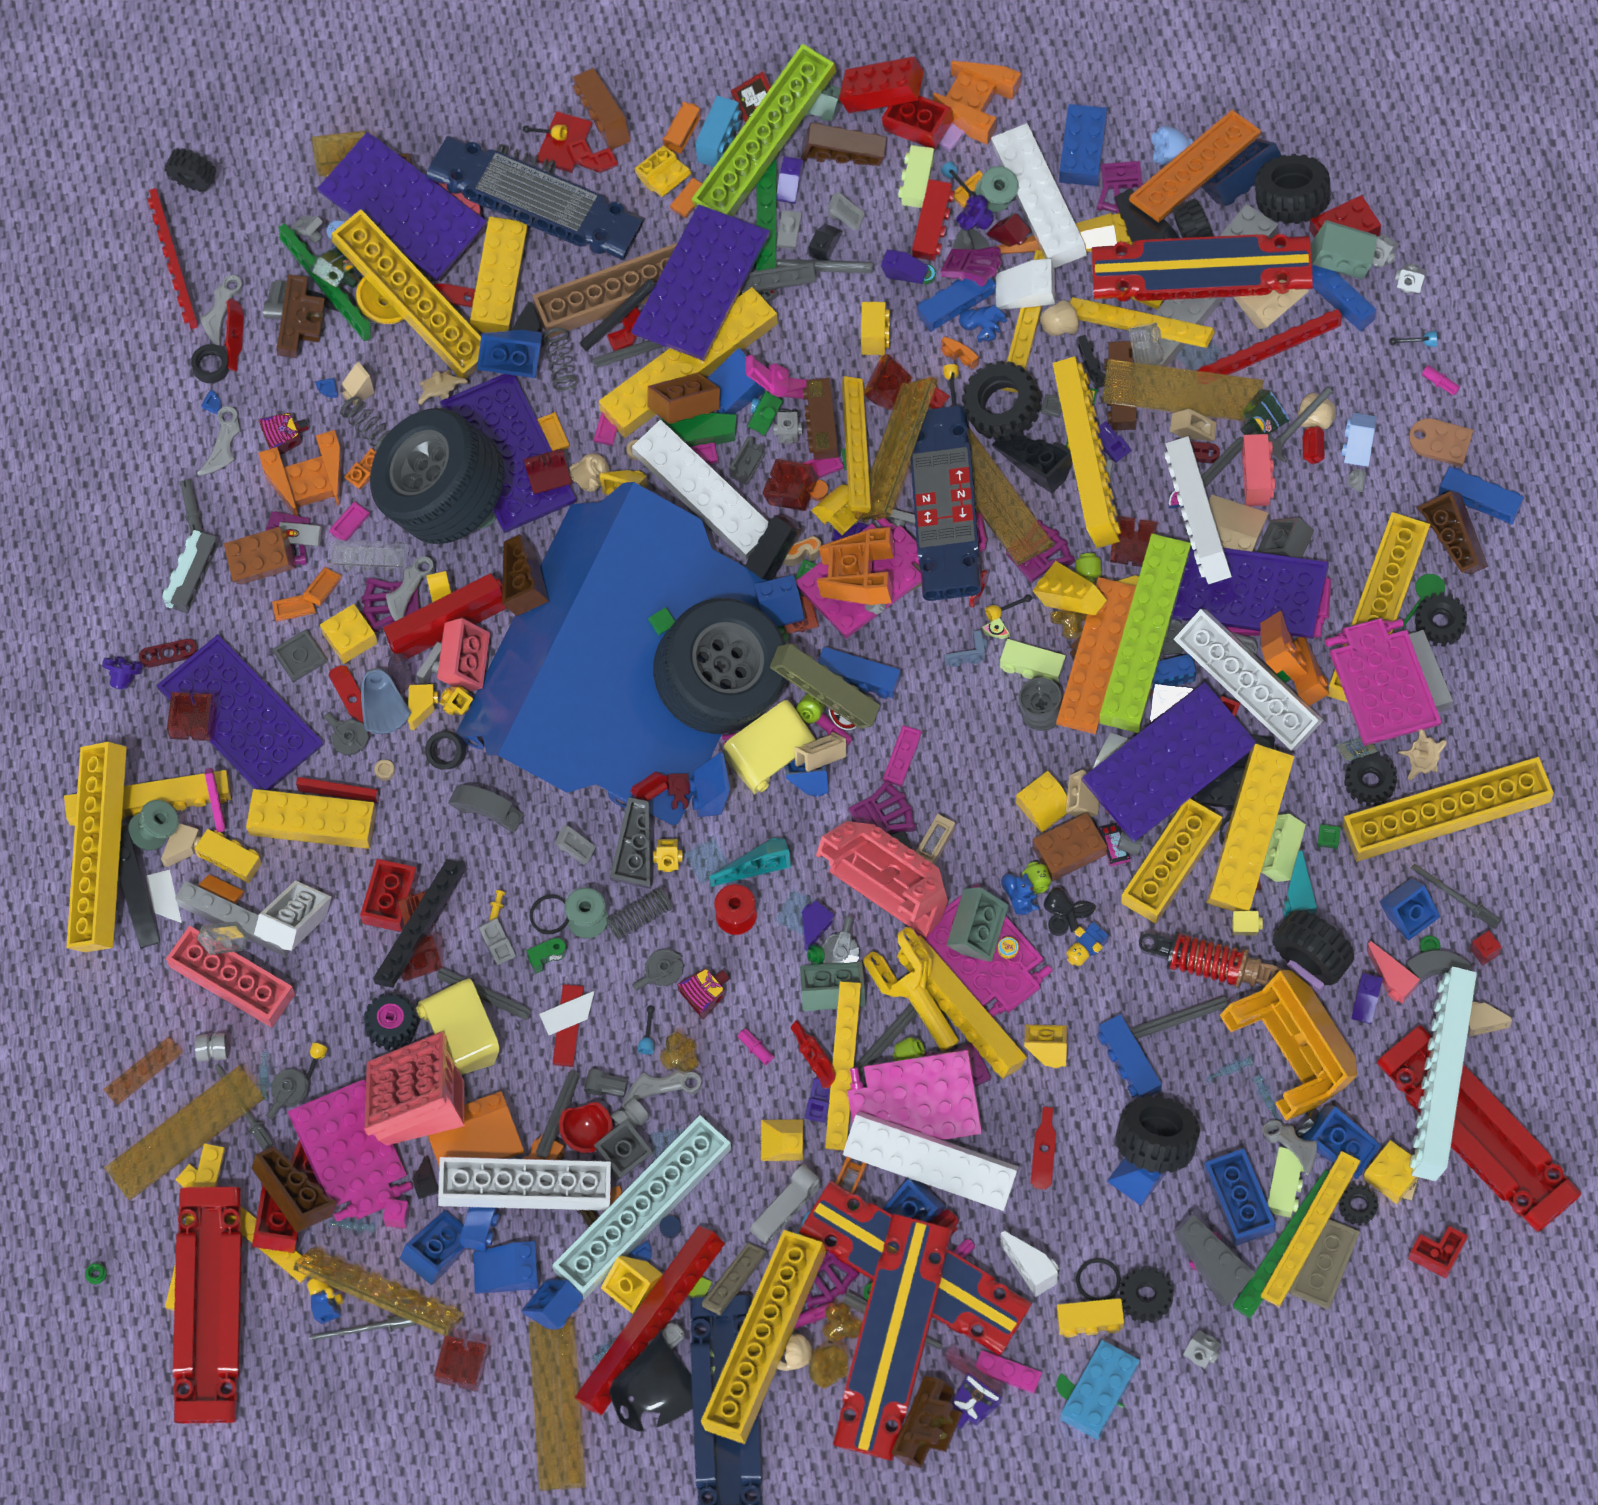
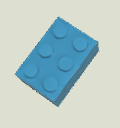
M716 96L695 142L697 162L715 167L735 139L734 134L740 130L742 125L739 102Z

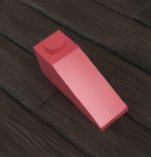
M1370 941L1367 946V953L1379 977L1383 978L1382 984L1388 992V996L1393 1001H1399L1403 1004L1418 987L1420 979Z

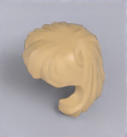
M1061 300L1054 306L1049 307L1040 317L1043 330L1051 336H1060L1064 333L1075 335L1079 330L1077 312L1066 300Z
M1311 392L1304 397L1299 407L1298 417L1319 394ZM1327 398L1301 427L1319 426L1322 429L1329 428L1336 418L1334 403Z
M594 453L585 455L581 461L572 464L569 468L571 470L569 475L581 489L588 492H595L601 486L600 474L609 472L606 460L601 455Z
M791 1334L784 1354L786 1361H780L777 1369L790 1371L805 1367L810 1363L812 1347L805 1336Z

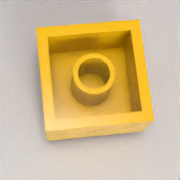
M862 302V355H885V348H889L890 311L886 309L885 302Z
M354 604L320 624L323 636L343 664L378 643L374 631Z
M1390 1140L1365 1171L1363 1180L1398 1205L1419 1177L1411 1175L1412 1168L1409 1165L1412 1155Z

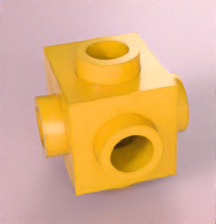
M461 686L449 687L442 692V699L439 704L443 706V711L451 716L453 714L463 715L469 709L473 698Z
M657 839V851H653V862L658 864V870L672 872L679 869V862H683V852L678 850V839Z

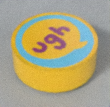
M1005 937L999 941L998 953L1001 957L1012 959L1018 954L1019 945L1014 938Z

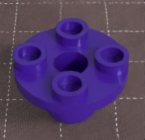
M971 195L966 201L967 206L956 218L959 227L965 231L971 229L974 225H976V229L985 230L993 222V213L990 209L986 208L987 199L983 195Z
M115 656L114 659L105 657L102 662L103 668L111 670L109 671L111 677L110 686L116 689H127L133 679V675L142 674L143 663L136 661L126 662V658Z

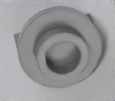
M1360 469L1352 471L1348 476V485L1356 491L1363 492L1366 472Z

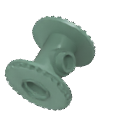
M991 167L984 172L975 187L976 196L983 195L987 199L986 208L990 209L993 213L1001 212L1010 205L1012 199L1016 196L1018 180L1015 174L1006 167Z
M162 800L149 801L142 807L141 812L130 820L128 825L130 838L137 847L143 850H156L165 843L167 837L176 832L179 818L175 809L168 802Z
M579 888L567 897L564 908L565 914L569 919L568 927L571 932L585 939L600 935L607 926L606 917H608L603 896L595 889Z

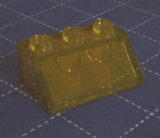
M369 130L311 137L317 175L327 177Z

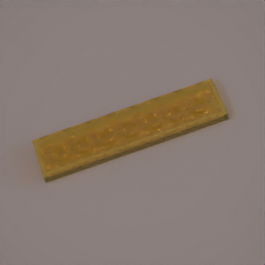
M309 1249L295 1262L293 1270L444 1336H448L462 1321L464 1313L459 1312L455 1307L445 1306L434 1298L422 1296L419 1292L406 1289L397 1282L385 1280L376 1273L362 1270L360 1266L348 1264L339 1257L325 1254L321 1249Z

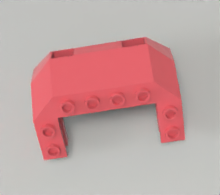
M846 821L822 836L816 856H823L830 861L829 865H831L829 872L925 938L940 923L948 899L940 869L929 860H926L874 824Z

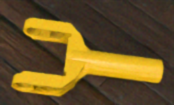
M905 927L898 932V944L915 969L914 971L897 981L884 958L876 952L867 954L863 959V963L881 993L892 997L903 996L910 1000L941 1052H945L958 1044L959 1040L926 988V982L931 974L932 959L914 930ZM915 952L919 954L921 959L916 956ZM871 958L875 960L877 965L872 962ZM882 975L886 978L888 983L884 981Z

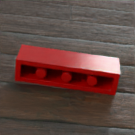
M928 180L912 247V257L936 261L937 255H941L942 244H940L941 237H945L946 226H944L945 220H949L951 209L948 208L949 202L953 203L955 191H952V183Z

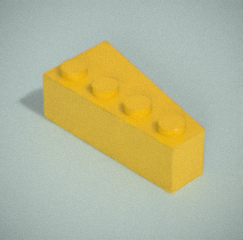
M1057 561L1039 579L1037 585L1032 590L1046 607L1096 615L1107 601L1093 583Z

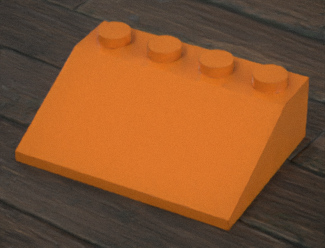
M502 1091L465 1104L463 1127L427 1135L439 1168L440 1157L508 1159L524 1153Z

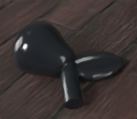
M1060 887L1053 888L1043 902L1046 911L1067 916L1071 933L1078 928L1076 918H1086L1096 909V905L1088 901H1079L1073 904L1066 891Z

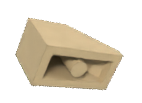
M359 362L356 363L342 383V395L346 401L354 396H358L362 402L373 395L374 390L370 375ZM358 399L352 401L354 406H356Z
M1191 409L1172 413L1170 432L1182 438L1189 436V439L1214 441L1217 422Z
M1080 770L1069 775L1066 813L1075 817L1088 813L1090 818L1098 815L1099 801L1081 780L1087 774L1086 771Z
M183 824L178 825L176 832L169 837L161 857L165 867H169L195 854L194 848L202 838L199 829Z
M1472 1002L1468 1035L1470 1037L1510 1028L1511 1017L1485 1002L1480 1004Z

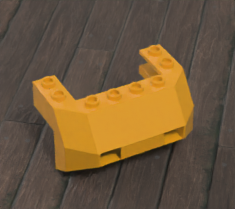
M1280 970L1262 991L1230 1003L1220 1014L1230 1033L1262 1020L1303 1085L1286 1091L1282 1095L1284 1098L1275 1103L1286 1121L1319 1107L1346 1088L1357 1076L1356 1057L1313 989L1291 970Z

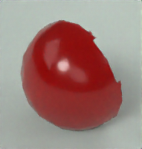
M598 1102L589 1103L578 1108L565 1109L559 1120V1131L564 1143L572 1150L580 1153L595 1152L594 1144L613 1130L612 1119L607 1109Z

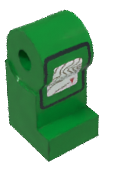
M554 938L526 950L527 957L535 974L543 971L542 965L553 960H562L565 957L566 946L563 940Z

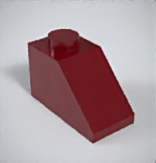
M1014 213L997 221L986 235L1011 247L1015 244L1019 246L1027 239L1026 235L1031 230Z

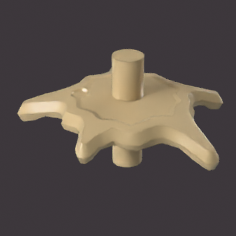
M450 370L441 374L434 372L431 378L419 382V386L422 387L424 392L419 398L418 404L422 405L430 397L440 396L441 400L448 399L449 392L454 390L455 385L467 384L468 381L464 378L450 375Z
M1421 730L1419 731V739L1413 742L1410 750L1398 752L1400 755L1410 758L1412 766L1408 780H1412L1420 772L1425 774L1430 771L1438 772L1437 764L1440 760V753L1447 744L1446 740L1436 743L1432 737L1427 738L1425 731Z

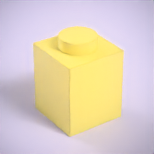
M1233 911V935H1258L1259 930H1262L1263 920L1262 917H1259L1258 911Z

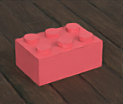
M1268 434L1244 435L1242 464L1246 506H1269L1270 499L1274 498L1275 478H1273L1272 474L1274 462L1271 460L1272 441L1268 442Z
M463 618L446 622L444 624L437 679L453 687L461 686L468 692L482 689L490 633Z

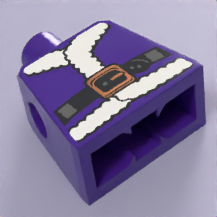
M970 1373L966 1376L952 1403L954 1410L963 1413L957 1425L959 1429H962L967 1421L977 1426L1002 1402V1397Z

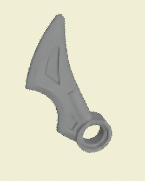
M236 275L227 276L223 283L214 290L215 302L209 312L200 316L205 332L217 346H221V328L227 311L226 301L230 298L232 299L233 296L239 295L243 290L241 279ZM231 282L238 283L236 289L230 290L227 287Z
M225 406L219 410L217 417L221 427L211 455L197 472L198 476L218 471L234 460L230 451V445L234 436L240 432L238 415L233 407ZM226 413L233 415L230 421H224L222 418Z
M422 556L417 558L413 565L404 570V580L401 586L394 592L386 594L388 608L394 621L405 616L409 600L421 579L427 578L426 575L434 573V565L429 557ZM421 564L429 565V569L426 571L418 569Z
M675 1070L669 1076L654 1078L643 1072L627 1092L622 1108L624 1109L623 1105L632 1098L639 1101L652 1095L681 1089L689 1095H694L702 1088L701 1078L695 1072H684L681 1070ZM688 1079H695L697 1085L694 1088H688L685 1085Z
M1278 1120L1265 1123L1262 1132L1266 1141L1283 1144L1298 1158L1305 1174L1308 1175L1316 1159L1317 1141L1300 1139L1295 1134L1293 1126L1282 1125ZM1279 1129L1275 1134H1269L1271 1130Z

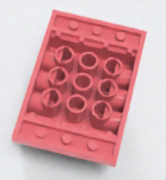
M443 1031L367 1061L364 1129L368 1136L374 1134L379 1142L391 1145L464 1126V1080L446 1049L447 1037Z

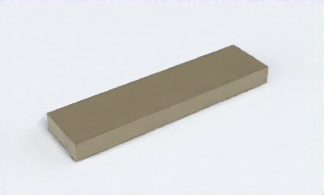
M747 1243L703 1300L702 1307L721 1315L765 1258L766 1251Z

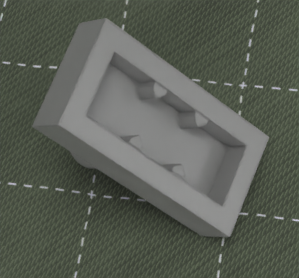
M839 192L833 193L828 207L830 218L832 220L840 219L852 230H859L865 213Z
M782 210L776 243L777 248L796 250L802 217L801 212Z
M301 216L289 229H293L296 235H307L313 243H316L322 237L317 228L323 222L318 216Z
M881 506L879 515L892 520L896 527L901 525L904 528L905 524L915 526L914 514Z
M436 643L417 672L416 676L419 683L425 685L433 673L438 674L442 644Z
M562 826L555 841V844L559 846L561 851L567 852L582 864H588L596 847L569 826Z

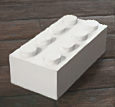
M295 880L259 914L254 935L279 945L282 949L292 951L326 918L332 897Z

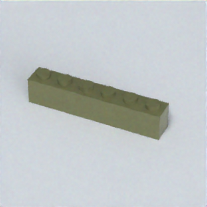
M789 643L777 647L769 668L859 729L872 727L880 707L872 697L864 695L856 686L845 682L843 677L829 671L827 666L819 664L812 656L801 652L796 645Z

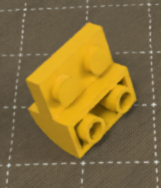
M664 145L634 168L644 186L651 192L655 191L661 197L691 174L690 169L677 160L676 154Z
M848 485L837 486L811 510L824 525L829 522L841 535L846 533L866 514L849 510Z

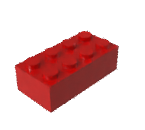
M915 56L845 69L839 100L848 113L918 101L924 70Z

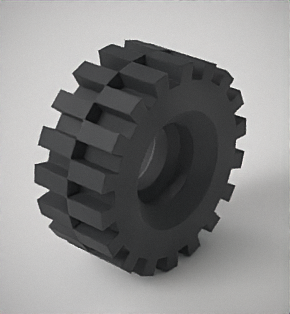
M185 148L174 149L164 167V171L167 172V176L171 177V180L177 181V184L180 186L182 184L185 188H191L199 192H205L209 189L217 172L215 170L216 167L212 166L213 163L207 161L206 157H201L199 153H193L192 150L187 151Z
M1440 592V596L1434 593L1431 595V598L1425 597L1424 602L1421 601L1417 608L1415 617L1416 632L1424 630L1428 642L1433 641V646L1441 643V646L1444 647L1447 642L1452 645L1455 639L1458 641L1461 638V634L1463 635L1465 631L1467 611H1464V604L1459 605L1460 600L1458 598L1453 600V595L1451 594L1445 597V593ZM1438 614L1445 615L1449 623L1443 627L1437 626L1433 623V617Z
M1367 751L1366 756H1363L1362 752L1358 754V758L1354 757L1351 763L1348 764L1344 784L1347 786V793H1351V798L1353 800L1355 798L1358 799L1357 803L1362 805V802H1366V806L1374 803L1377 806L1380 801L1385 803L1387 798H1391L1397 783L1396 767L1393 768L1394 763L1392 761H1387L1388 757L1386 755L1381 758L1379 757V752L1371 755ZM1367 773H1373L1378 777L1379 782L1375 786H1368L1364 784L1363 776Z
M1143 1266L1141 1270L1138 1267L1135 1268L1133 1273H1127L1120 1286L1119 1299L1121 1298L1122 1309L1125 1310L1127 1316H1132V1320H1141L1140 1323H1145V1321L1154 1323L1155 1319L1161 1320L1164 1314L1167 1315L1169 1308L1172 1306L1173 1286L1170 1284V1279L1164 1276L1165 1273L1163 1271L1157 1272L1155 1267H1152V1270L1147 1269L1148 1266ZM1142 1287H1150L1153 1289L1155 1297L1149 1302H1144L1139 1299L1138 1291Z

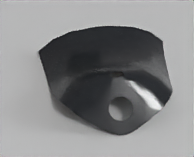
M661 1329L653 1341L616 1377L610 1386L609 1394L620 1422L636 1431H645L641 1422V1416L645 1411L660 1414L657 1422V1427H660L693 1409L692 1375L672 1352L663 1337ZM629 1396L634 1398L632 1403L628 1400ZM621 1406H624L628 1411L627 1419L621 1414Z

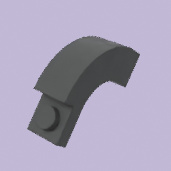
M470 785L456 786L448 804L464 814L477 813L488 817L510 832L516 831L524 815L512 807V803L505 798L488 790Z
M1447 951L1422 953L1408 961L1405 967L1420 979L1419 984L1434 975L1448 973L1452 966L1469 971L1472 970L1469 962ZM1477 980L1475 981L1473 996L1477 994L1479 989Z

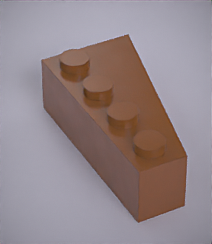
M591 68L573 76V91L576 96H580L582 106L587 109L591 120L594 121L607 147L613 150L631 142L625 116L595 69Z

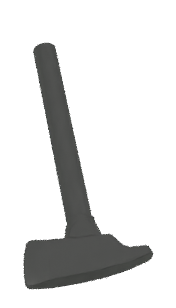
M1329 386L1317 396L1281 436L1274 439L1270 432L1263 433L1268 434V442L1272 441V455L1287 463L1283 456L1284 444L1333 392Z

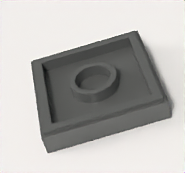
M306 629L272 649L273 654L293 683L327 663V659Z

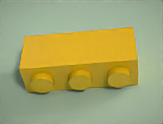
M207 829L194 848L198 857L248 884L262 864L260 855L256 851L244 849L238 841L226 839L217 830L213 832Z
M1121 1298L1057 1305L1059 1335H1064V1337H1075L1077 1333L1096 1335L1099 1333L1098 1331L1117 1333L1120 1332V1329H1124Z

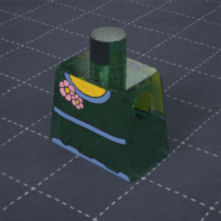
M336 246L319 254L310 268L312 273L334 287L346 283L353 289L360 280L353 274L356 267Z
M1260 389L1242 412V416L1247 423L1241 428V431L1244 435H1252L1253 433L1256 435H1269L1289 422L1290 418L1270 390Z

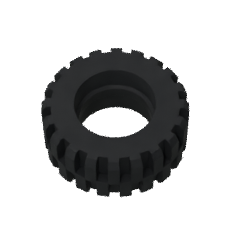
M1285 154L1281 155L1280 158H1272L1269 163H1264L1256 173V205L1262 214L1269 219L1272 218L1275 222L1282 221L1283 224H1289V222L1299 224L1301 221H1310L1311 218L1318 217L1320 212L1323 213L1330 203V176L1328 169L1320 161L1318 162L1316 158H1308L1307 155L1303 154L1301 156L1297 154L1286 156Z
M997 361L995 365L989 363L986 364V368L981 369L980 367L976 370L977 374L970 376L968 379L970 383L965 385L963 389L965 394L962 395L963 409L972 426H974L979 434H983L988 439H991L993 436L995 441H1001L1002 438H1005L1006 441L1012 440V436L1017 435L1019 437L1023 435L1022 432L1025 429L1028 431L1032 427V421L1034 423L1037 421L1038 415L1036 413L1041 411L1040 402L1042 401L1039 389L1029 372L1025 371L1022 366H1016L1013 362L1009 361L1007 364H1004L1003 361ZM1013 388L1018 391L1017 401L1008 411L1001 414H991L985 411L987 400L997 390Z
M1295 910L1290 912L1273 934V945L1275 950L1280 953L1282 959H1285L1287 963L1290 960L1296 962L1323 982L1324 985L1330 986L1338 983L1353 963L1355 957L1353 947L1350 946V942L1344 938L1345 936L1342 933H1339L1334 926L1328 924L1324 919H1320L1317 915L1310 914L1307 911Z
M1151 1095L1145 1096L1143 1099L1139 1097L1133 1100V1102L1128 1103L1122 1110L1115 1136L1116 1146L1121 1155L1126 1157L1130 1164L1134 1163L1141 1170L1144 1168L1147 1172L1153 1173L1156 1171L1159 1174H1165L1167 1171L1173 1173L1178 1169L1181 1170L1192 1161L1200 1136V1126L1189 1108H1184L1182 1103L1174 1102V1099H1165L1157 1095L1156 1097H1151ZM1150 1132L1158 1133V1134H1161V1135H1163V1136H1158V1135L1152 1134V1133H1150Z

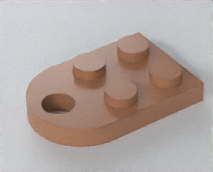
M1422 419L1411 428L1409 443L1411 448L1420 456L1463 467L1473 430L1436 419ZM1416 432H1423L1425 437L1417 439L1414 434Z

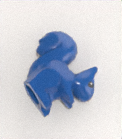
M995 305L982 307L977 311L966 309L960 314L959 323L965 330H974L980 326L982 331L977 336L980 343L982 341L995 340L996 334L994 331L1001 332L997 324L999 322L1006 323L1007 319L1001 310Z
M1005 874L1001 878L1002 888L1008 894L1016 914L1026 915L1033 910L1040 909L1039 905L1034 904L1033 898H1037V895L1033 892L1034 886L1027 874H1024L1022 878H1016L1013 874Z

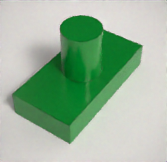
M764 391L746 427L765 436L783 400Z

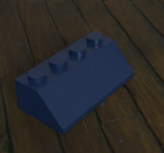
M1257 138L1201 187L1216 203L1225 206L1232 204L1235 198L1247 193L1250 187L1255 185L1256 173L1264 163H1269L1275 157L1280 158L1281 153L1276 143Z

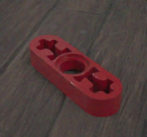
M183 639L144 648L139 653V660L143 663L144 667L151 668L187 660L198 649L192 639ZM187 645H189L191 648L190 652H186L185 650ZM177 647H179L180 655H178V652H177V649H176ZM167 649L174 651V654L169 658L163 656V652ZM156 652L159 653L160 659L157 658ZM147 654L151 656L150 661L145 659Z

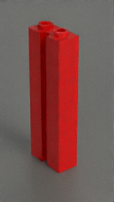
M489 573L383 627L390 649L398 663L436 645L437 642H442L444 624L446 622L463 618L476 625L505 610L506 607L502 604V584L498 578L494 579L493 575Z

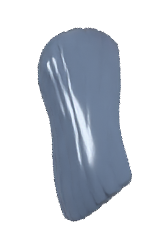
M374 668L365 673L361 684V702L365 730L372 734L392 733L407 722L411 711L405 704L391 675L381 668Z

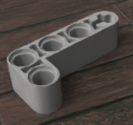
M804 1164L794 1172L790 1185L763 1212L749 1230L765 1245L771 1242L820 1188V1178Z

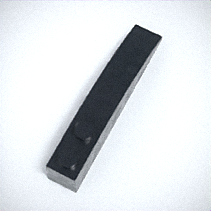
M123 825L121 826L118 874L141 949L158 944L160 940L134 844L130 838L128 826Z

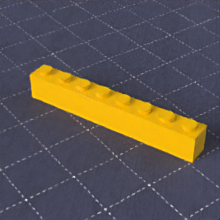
M227 771L214 772L221 804L227 802V800H232ZM205 773L124 786L122 819L126 816H135L140 813L142 807L152 800L168 802L175 810H184L189 806H206V804L211 802ZM77 794L65 795L66 819L69 825L75 826Z
M921 935L918 936L932 959L931 974L926 982V988L934 1001L939 1005V1008L946 1013L953 1024L959 1028L966 1039L972 1043L979 1051V1054L985 1058L1002 1079L1019 1070L1027 1058L1025 1054ZM901 948L897 958L911 973L915 969ZM915 952L916 956L921 959L919 954Z

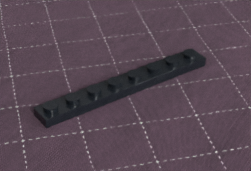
M446 859L373 977L375 984L390 988L395 986L465 872V863Z

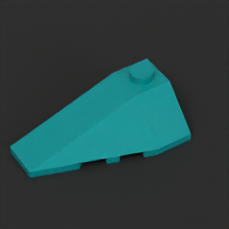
M772 838L709 876L711 887L790 868V852L785 839Z

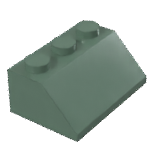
M827 84L806 115L814 114L824 121L835 119L843 105L839 100L841 88Z
M1326 220L1310 244L1312 265L1363 279L1373 263L1377 236Z
M981 887L963 889L947 946L962 955L991 962L1009 905Z
M862 961L800 966L803 1011L837 1009L840 982L861 983L859 1007H865Z

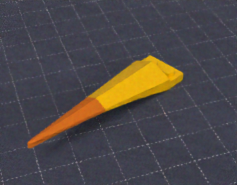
M1110 213L1075 223L1084 241L1086 252H1092V246H1112L1121 241L1132 245L1130 237L1127 236V228L1124 220L1121 219L1120 213L1113 215ZM1034 235L1027 237L1026 241L1019 246L1017 244L1011 247L1004 244L995 246L1000 248L1001 254L1041 251Z

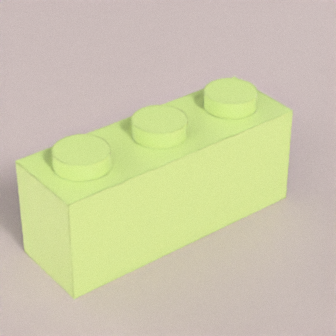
M911 145L910 153L906 152L905 164H907V169L902 171L904 185L900 186L898 198H902V205L922 208L928 180L931 177L934 148Z
M1007 639L1000 659V668L1007 673L1012 674L1016 672L1022 674L1023 677L1028 679L1047 678L1053 680L1058 685L1065 666L1066 656Z
M1291 814L1277 815L1261 873L1275 882L1291 880L1306 826L1305 823Z
M1279 1147L1268 1207L1271 1214L1291 1218L1292 1211L1297 1212L1299 1200L1295 1199L1296 1191L1301 1192L1303 1180L1299 1179L1300 1172H1304L1298 1158L1287 1148Z

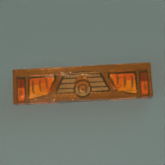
M170 1037L166 1038L103 1089L104 1092L118 1106L178 1058L182 1051Z

